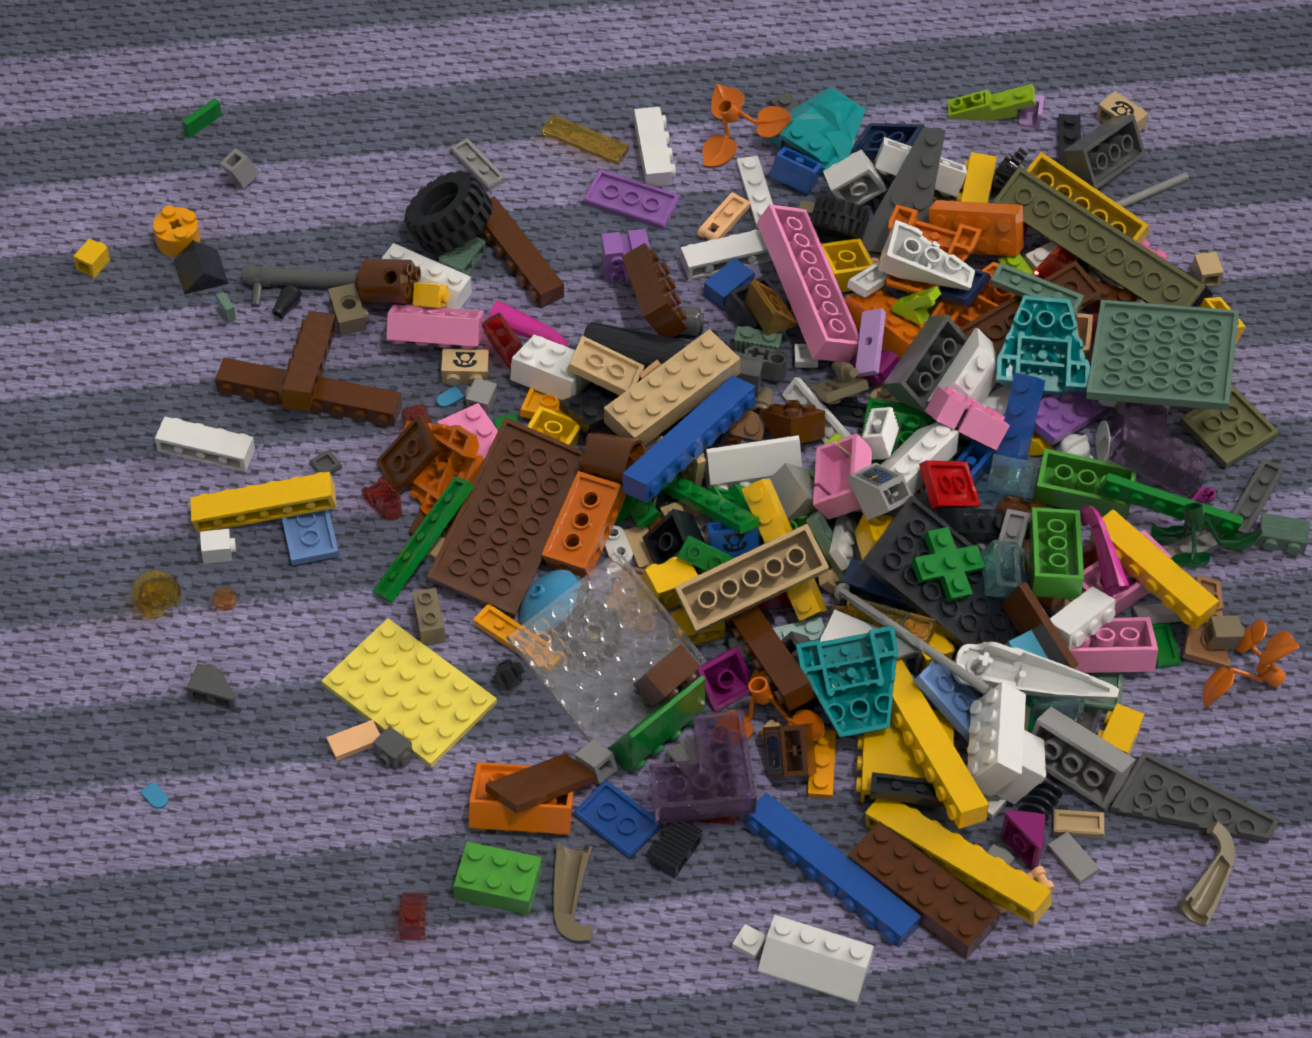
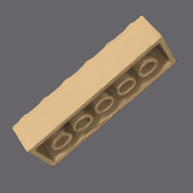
M709 329L605 406L604 423L618 436L639 439L646 445L702 403L732 375L738 376L740 374L741 358Z
M805 524L675 586V593L695 634H698L828 572L829 566L808 524Z

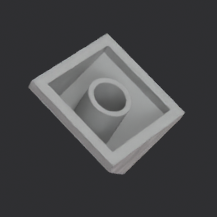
M785 463L770 478L789 521L818 510L813 506L814 487L817 486L805 468Z

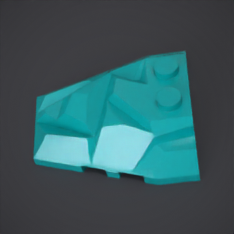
M830 86L789 111L792 117L787 127L778 136L765 139L780 149L785 143H788L811 159L822 163L823 166L820 174L825 177L824 170L850 156L866 109Z
M1023 296L997 358L996 382L1004 386H1012L1014 373H1020L1045 380L1043 394L1065 395L1067 391L1080 392L1087 390L1090 365L1084 355V345L1078 335V325L1070 299Z
M894 625L871 629L868 633L822 642L815 640L796 644L800 668L810 681L816 697L840 738L890 727L893 687L896 676L895 670L899 651Z

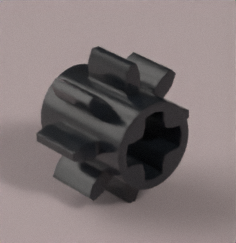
M507 659L495 667L497 674L493 678L498 686L505 685L506 689H511L523 681L521 674L525 670L520 662L513 663L511 659Z

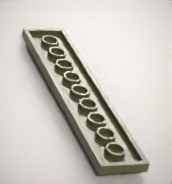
M1020 166L993 201L996 204L1023 205V223L1145 303L1191 307L1205 289L1204 284Z

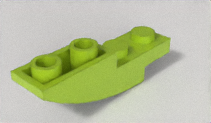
M1033 84L995 94H991L989 89L949 99L948 117L949 119L987 121L1018 116L1019 109L1035 105V88Z

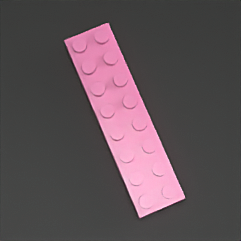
M769 204L757 221V225L812 358L850 363L858 352L859 333L807 210Z

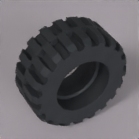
M456 171V173L449 172L445 176L441 175L433 182L427 183V186L423 189L421 188L417 195L411 199L410 205L406 208L405 225L419 245L430 253L443 254L446 251H454L459 246H464L467 241L475 238V235L484 229V225L488 223L492 214V200L475 176L465 171Z

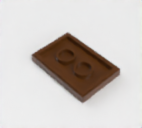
M417 415L376 460L393 496H400L441 452V449L425 417Z

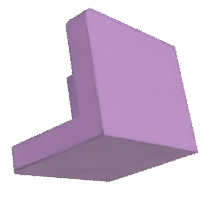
M1035 95L1034 106L1020 109L1019 126L1040 128L1044 96Z

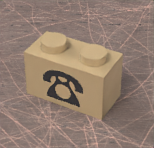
M1114 91L1099 103L1096 118L1104 123L1113 116L1134 114L1140 132L1146 127L1148 113L1125 96Z
M443 349L442 384L451 386L459 384L472 385L475 378L488 380L489 350Z

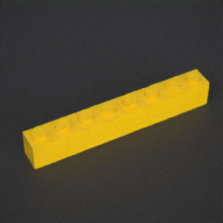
M902 660L897 661L891 710L895 727L901 730L905 744L911 747L914 752L915 761L917 764H921L927 781L934 786L938 800L944 803L949 819L954 820L958 829L986 821L989 808L987 800L921 690L913 681L914 679Z
M876 799L865 812L867 828L872 830L879 822H882L965 886L1033 926L1036 925L1052 905V890L1046 884L1029 878L1022 870H1016L1007 865L1003 859L993 857L985 852L981 846L969 843L960 834L952 833L945 829L938 821L928 819L915 808H909L899 801Z

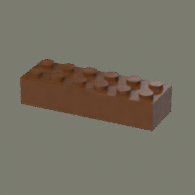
M879 822L847 856L921 916L920 926L965 960L998 925L1000 911L882 822Z

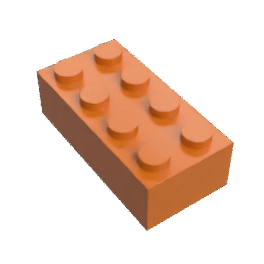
M936 200L929 208V224L957 232L961 223L982 230L976 247L971 254L1017 257L1024 248L1023 205Z
M882 287L866 298L856 293L847 295L845 302L859 334L862 312L880 308L886 311L882 351H891L897 354L900 359L926 323L924 322L922 325H919L893 312L891 307L898 299L893 298Z

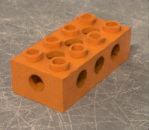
M580 471L577 472L541 554L547 566L559 570H568L575 575L591 579L626 497L621 484Z

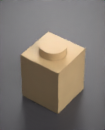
M1217 252L1196 254L1192 264L1195 279L1209 287L1221 285L1224 271Z

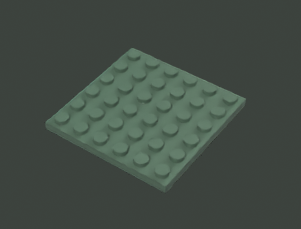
M1101 300L1086 399L1228 411L1239 310Z

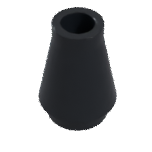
M290 284L283 287L272 309V313L283 319L301 301V291Z

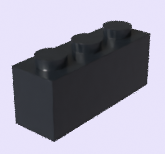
M938 508V517L958 533L1000 534L1004 522L1003 510Z

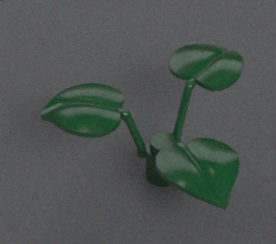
M1189 503L1183 507L1184 526L1163 528L1153 523L1151 528L1152 538L1159 544L1178 542L1181 538L1191 535L1192 553H1180L1170 558L1181 568L1202 567L1210 562V554L1208 552L1197 553L1195 531L1203 529L1205 523L1218 545H1224V548L1227 550L1250 548L1258 542L1263 533L1261 529L1219 538L1209 521V516L1204 515L1201 503Z

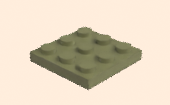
M1234 386L1231 387L1228 411L1196 408L1182 416L1180 420L1183 427L1225 469L1274 440L1279 434V431Z

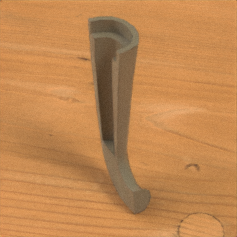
M1218 821L1213 822L1206 831V833L1214 837L1218 847L1217 853L1195 885L1179 903L1183 916L1202 927L1208 926L1230 876L1235 858V847L1228 830Z
M557 842L554 873V918L556 926L560 933L570 940L591 942L593 938L592 926L579 925L575 921V912L593 847L589 846V849L585 851L574 850L565 847L561 842Z

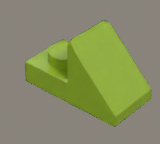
M938 286L902 297L891 309L893 312L922 325L930 316L927 308L935 304V300L941 295Z

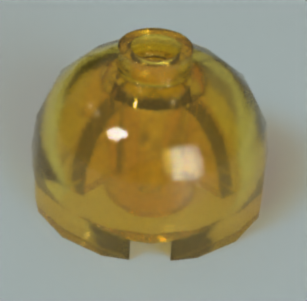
M151 569L143 572L135 579L131 588V599L134 606L149 619H158L168 614L162 611L173 605L176 607L181 598V586L172 575L163 570ZM163 605L161 609H155L156 606Z

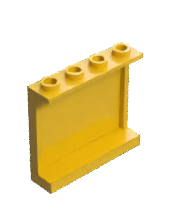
M933 710L954 745V727L940 710ZM892 715L889 728L858 735L857 750H862V755L857 756L856 771H861V778L857 777L856 792L860 793L861 803H864L865 795H870L872 772L926 779L921 764H917L915 761L914 752L910 746L905 744L901 730L895 727Z

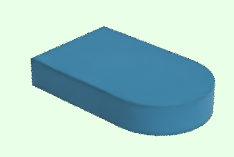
M454 386L437 397V404L442 408H447L464 399L465 396Z
M152 782L140 791V794L156 809L164 808L168 804L167 795L155 782Z

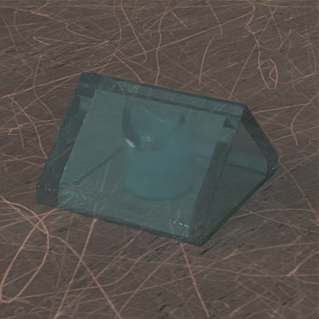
M993 454L986 490L1033 499L1040 464Z
M1026 695L1027 705L1031 708L1030 719L1032 726H1035L1037 719L1050 707H1053L1074 721H1081L1085 705L1084 699Z

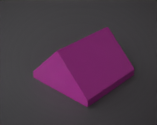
M738 646L700 665L701 667L695 671L697 675L695 680L702 675L706 679L705 700L714 712L751 693L748 688L751 676Z
M1009 810L1005 813L1000 837L1033 870L1039 866L1043 850L1045 814Z

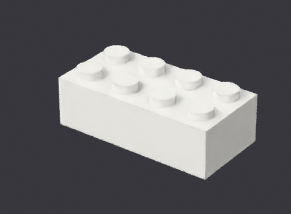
M1004 682L990 689L980 699L975 700L970 707L971 719L969 745L967 748V769L981 792L989 797L1022 775L1026 694Z

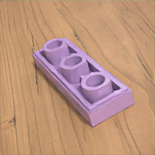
M882 308L862 312L856 361L858 377L879 374L886 311Z

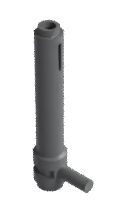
M249 264L248 266H243L242 283L253 286L251 306L260 307L262 287H270L271 285L287 286L290 284L295 287L334 288L355 283L357 272L271 267V265L257 267L256 264Z

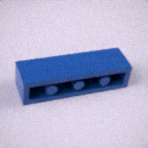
M1014 373L1003 420L1010 426L996 450L993 464L1020 471L1025 470L1045 380L1035 376Z

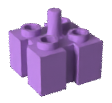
M646 229L628 231V235H620L619 232L601 234V263L605 282L612 281L617 283L621 282L625 277L626 281L631 283L622 256L643 243H646L650 248Z

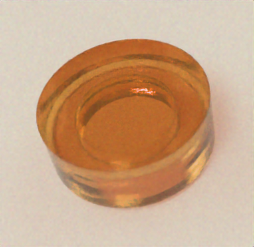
M222 587L213 593V604L217 610L230 611L237 605V595L233 589Z

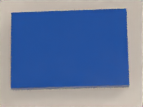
M607 780L573 811V817L629 860L663 827V823Z

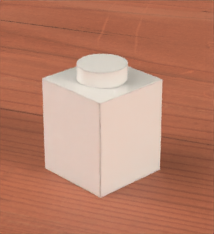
M229 529L200 532L203 564L232 561V552H236L235 538H230Z

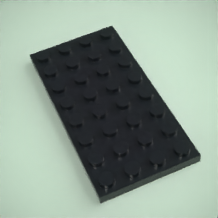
M911 495L859 565L960 647L966 644H982L983 642H996L1005 645L1010 640L1020 636L1001 606L1020 583L980 550L985 568L978 572L966 574L973 593L970 597L948 602L940 579L924 583L918 582L911 561L915 557L930 555L924 537L927 531L949 527L956 549L973 545ZM1038 599L1048 617H1053L1056 613Z

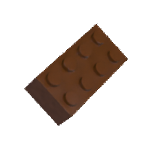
M643 243L623 255L622 258L643 317L657 334L673 338L687 330L688 327L685 320L688 317L679 305L682 303L679 295L674 292L676 285L672 278L668 276L671 273L670 269L664 261L660 262V257L654 248L650 250L646 243Z

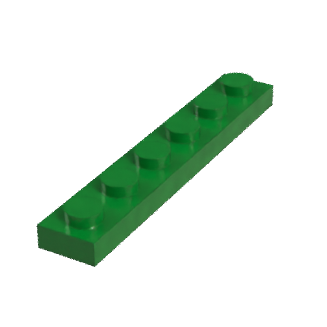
M1107 473L1099 490V493L1110 498L1141 506L1178 520H1184L1183 507L1186 504L1199 503ZM1202 504L1204 515L1209 516V521L1215 531L1224 535L1236 534L1242 525V516ZM1206 523L1203 525V528H1208Z
M678 474L671 483H668L669 486L662 490L665 494L740 534L760 526L759 517Z
M454 476L372 592L391 603L399 595L400 590L413 575L414 570L422 559L426 557L431 546L441 536L442 531L455 516L461 504L468 498L469 493L474 488L469 481Z

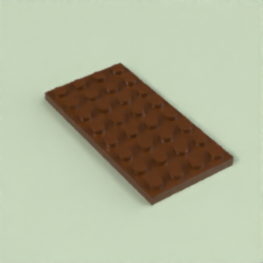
M505 417L472 483L474 488L463 502L426 580L485 606L490 604L502 613L515 618L521 602L542 562L543 557L541 554L578 471L584 473V469L579 467V458L584 454V451Z

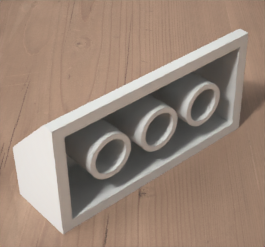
M393 243L382 257V259L412 260L415 267H420L421 278L418 282L448 284L450 298L447 307L442 308L460 309L472 293L470 276Z
M940 422L920 428L881 465L904 476L913 495L925 484L921 478L919 463L926 460L948 461L957 453L959 432Z
M799 435L706 449L707 463L704 476L708 491L713 486L730 490L734 484L746 487L758 480L770 479L785 463L802 467Z
M774 915L757 972L857 1004L872 960L874 946Z

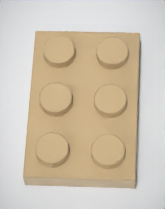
M582 336L566 370L620 396L638 382L644 365Z

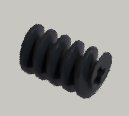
M1044 780L1028 793L1018 811L1045 814V822H1047L1050 818L1049 814L1053 813L1054 806H1057L1058 799L1062 797L1063 792L1054 783Z

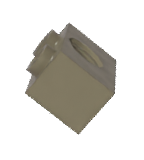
M355 283L328 289L329 302L333 314H336L335 321L340 336L367 330L366 322L370 321L367 308H362L364 302L360 297L359 291L357 292Z
M436 588L412 592L413 608L421 643L425 646L446 643L445 627Z

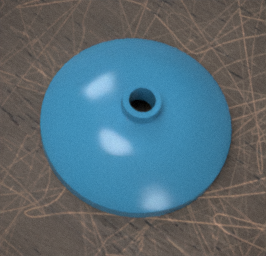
M563 569L551 571L539 577L529 587L521 602L519 618L522 626L534 634H541L560 625L569 616L578 601L580 584L577 577L572 572Z

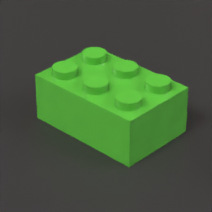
M466 842L454 883L455 900L529 915L542 872L541 857Z

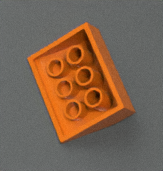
M477 762L469 801V828H477L479 830L495 829L505 832H541L554 835L570 834L574 791L516 814L485 791V784L530 766Z

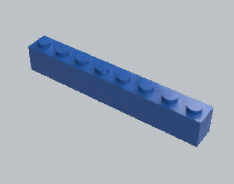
M732 375L623 473V492L645 503L653 496H656L667 483H671L678 473L685 470L690 462L698 458L708 446H711L748 409L753 408L756 402L755 385Z
M767 792L746 811L745 823L750 832L755 835H761L771 849H778L784 854L785 859L790 864H796L803 869L808 879L818 881L828 895H835L842 901L843 906L848 911H855L860 915L865 925L870 928L874 927L881 932V936L886 942L894 943L900 947L919 928L921 916Z

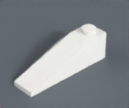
M895 220L882 250L877 270L902 279L968 291L971 289L975 273L973 268L955 255H948L939 248L940 244L935 241L933 243L922 236L923 232L918 228Z

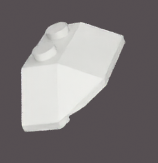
M978 328L973 330L937 387L945 389L946 386H949L965 398L969 396L982 405L996 384L997 357L993 342ZM935 390L933 391V393L931 394V396H930L929 399L927 400L928 402H930V400H931V398H932V396H933Z

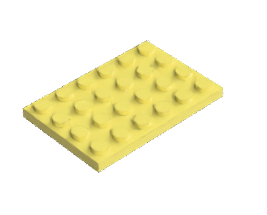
M389 618L321 680L322 686L367 720H373L380 730L384 732L391 726L411 741L413 755L429 767H432L497 704L496 697Z

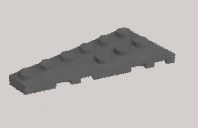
M929 127L922 128L864 233L861 241L867 252L882 253L889 236V220L896 204L918 210V221L929 223V208L932 206L945 130Z
M1143 751L1110 809V812L1205 831L1213 822L1218 821L1228 830L1231 836L1266 843L1271 839L1280 821L1279 818Z

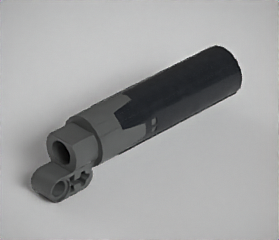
M590 322L584 332V337L644 365L643 370L656 360L661 364L665 363L691 343L690 341L596 322ZM749 346L746 348L745 354L733 351L741 358L740 374L736 377L755 385V395L759 393L762 378L779 381L786 376L788 356L783 351L760 346Z

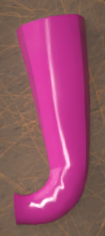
M499 300L494 303L488 316L487 327L529 339L533 335H537L569 348L566 339L556 330Z
M1083 506L1080 509L1081 525L1086 526L1089 524L1091 526L1105 594L1114 595L1128 590L1130 585L1102 516L1094 507Z

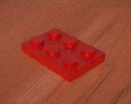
M926 460L919 463L921 478L925 483L928 500L932 509H975L981 506L967 462Z

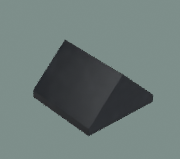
M192 240L174 259L185 295L228 284L218 251L213 247Z

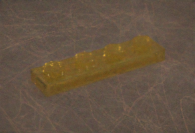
M555 114L551 115L542 128V134L617 165L620 164L629 151L628 144Z
M864 600L928 645L930 644L938 626L935 619ZM847 602L843 611L844 614L878 628L885 627Z

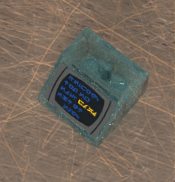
M993 540L982 550L985 565L983 569L985 596L1007 598L1020 584L1025 582L1031 589L1029 554L1017 542Z

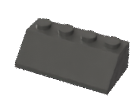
M1132 114L1111 117L1065 149L1063 154L1068 170L1095 189H1098L1146 155L1135 116Z
M948 315L930 316L883 385L896 400L924 414H928L925 412L929 404L927 400L968 340L967 336Z

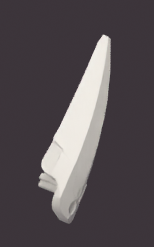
M996 642L963 645L955 658L956 664L989 685V690L1004 682L1026 695L1041 697L1099 699L1117 698L1119 693L1117 687L1086 673L1020 648H1011ZM952 673L954 679L959 684L971 686L970 684L959 678L957 675Z

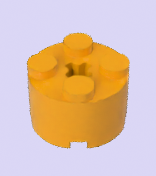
M168 205L155 217L153 221L156 245L162 254L176 258L192 240L200 243V233L195 212L186 208Z

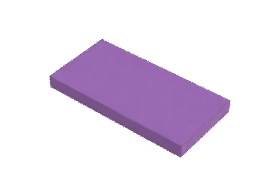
M599 169L583 198V204L664 230L680 201L681 195Z

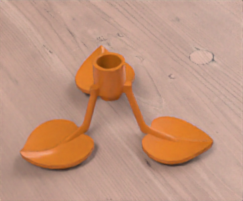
M716 84L711 100V111L717 119L722 120L726 135L724 137L722 134H716L706 140L702 149L704 154L703 165L706 167H718L726 164L734 157L737 151V143L735 140L729 139L728 123L736 122L739 116L757 125L756 130L761 137L774 138L787 127L791 121V114L781 107L769 106L760 110L758 120H755L741 110L745 99L740 90Z
M1256 619L1252 625L1244 629V638L1237 646L1236 651L1238 653H1245L1250 648L1260 658V663L1256 668L1258 676L1235 668H1230L1229 670L1225 667L1219 668L1205 682L1202 693L1204 705L1209 709L1212 702L1230 689L1235 679L1234 673L1255 679L1259 683L1265 681L1272 688L1281 685L1285 680L1286 673L1274 662L1300 648L1293 636L1286 630L1276 633L1268 640L1265 650L1261 654L1256 648V644L1266 636L1267 625L1262 619Z
M755 668L751 681L748 684L752 695L748 698L750 702L748 716L741 710L727 711L718 718L712 731L708 734L711 740L725 746L740 745L747 741L754 732V728L749 722L753 719L755 702L766 705L771 701L789 723L787 725L812 723L813 741L820 739L824 735L825 726L822 719L811 710H799L791 719L775 700L771 691L774 687L770 688L766 678L763 677L765 674L763 672L758 673Z

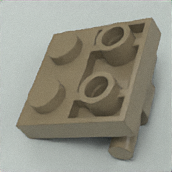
M843 361L832 363V369L837 373L836 378L809 387L820 401L826 402L829 405L839 403L841 398L847 396H859L862 394V391L869 389L867 380L857 376L858 370L851 364Z

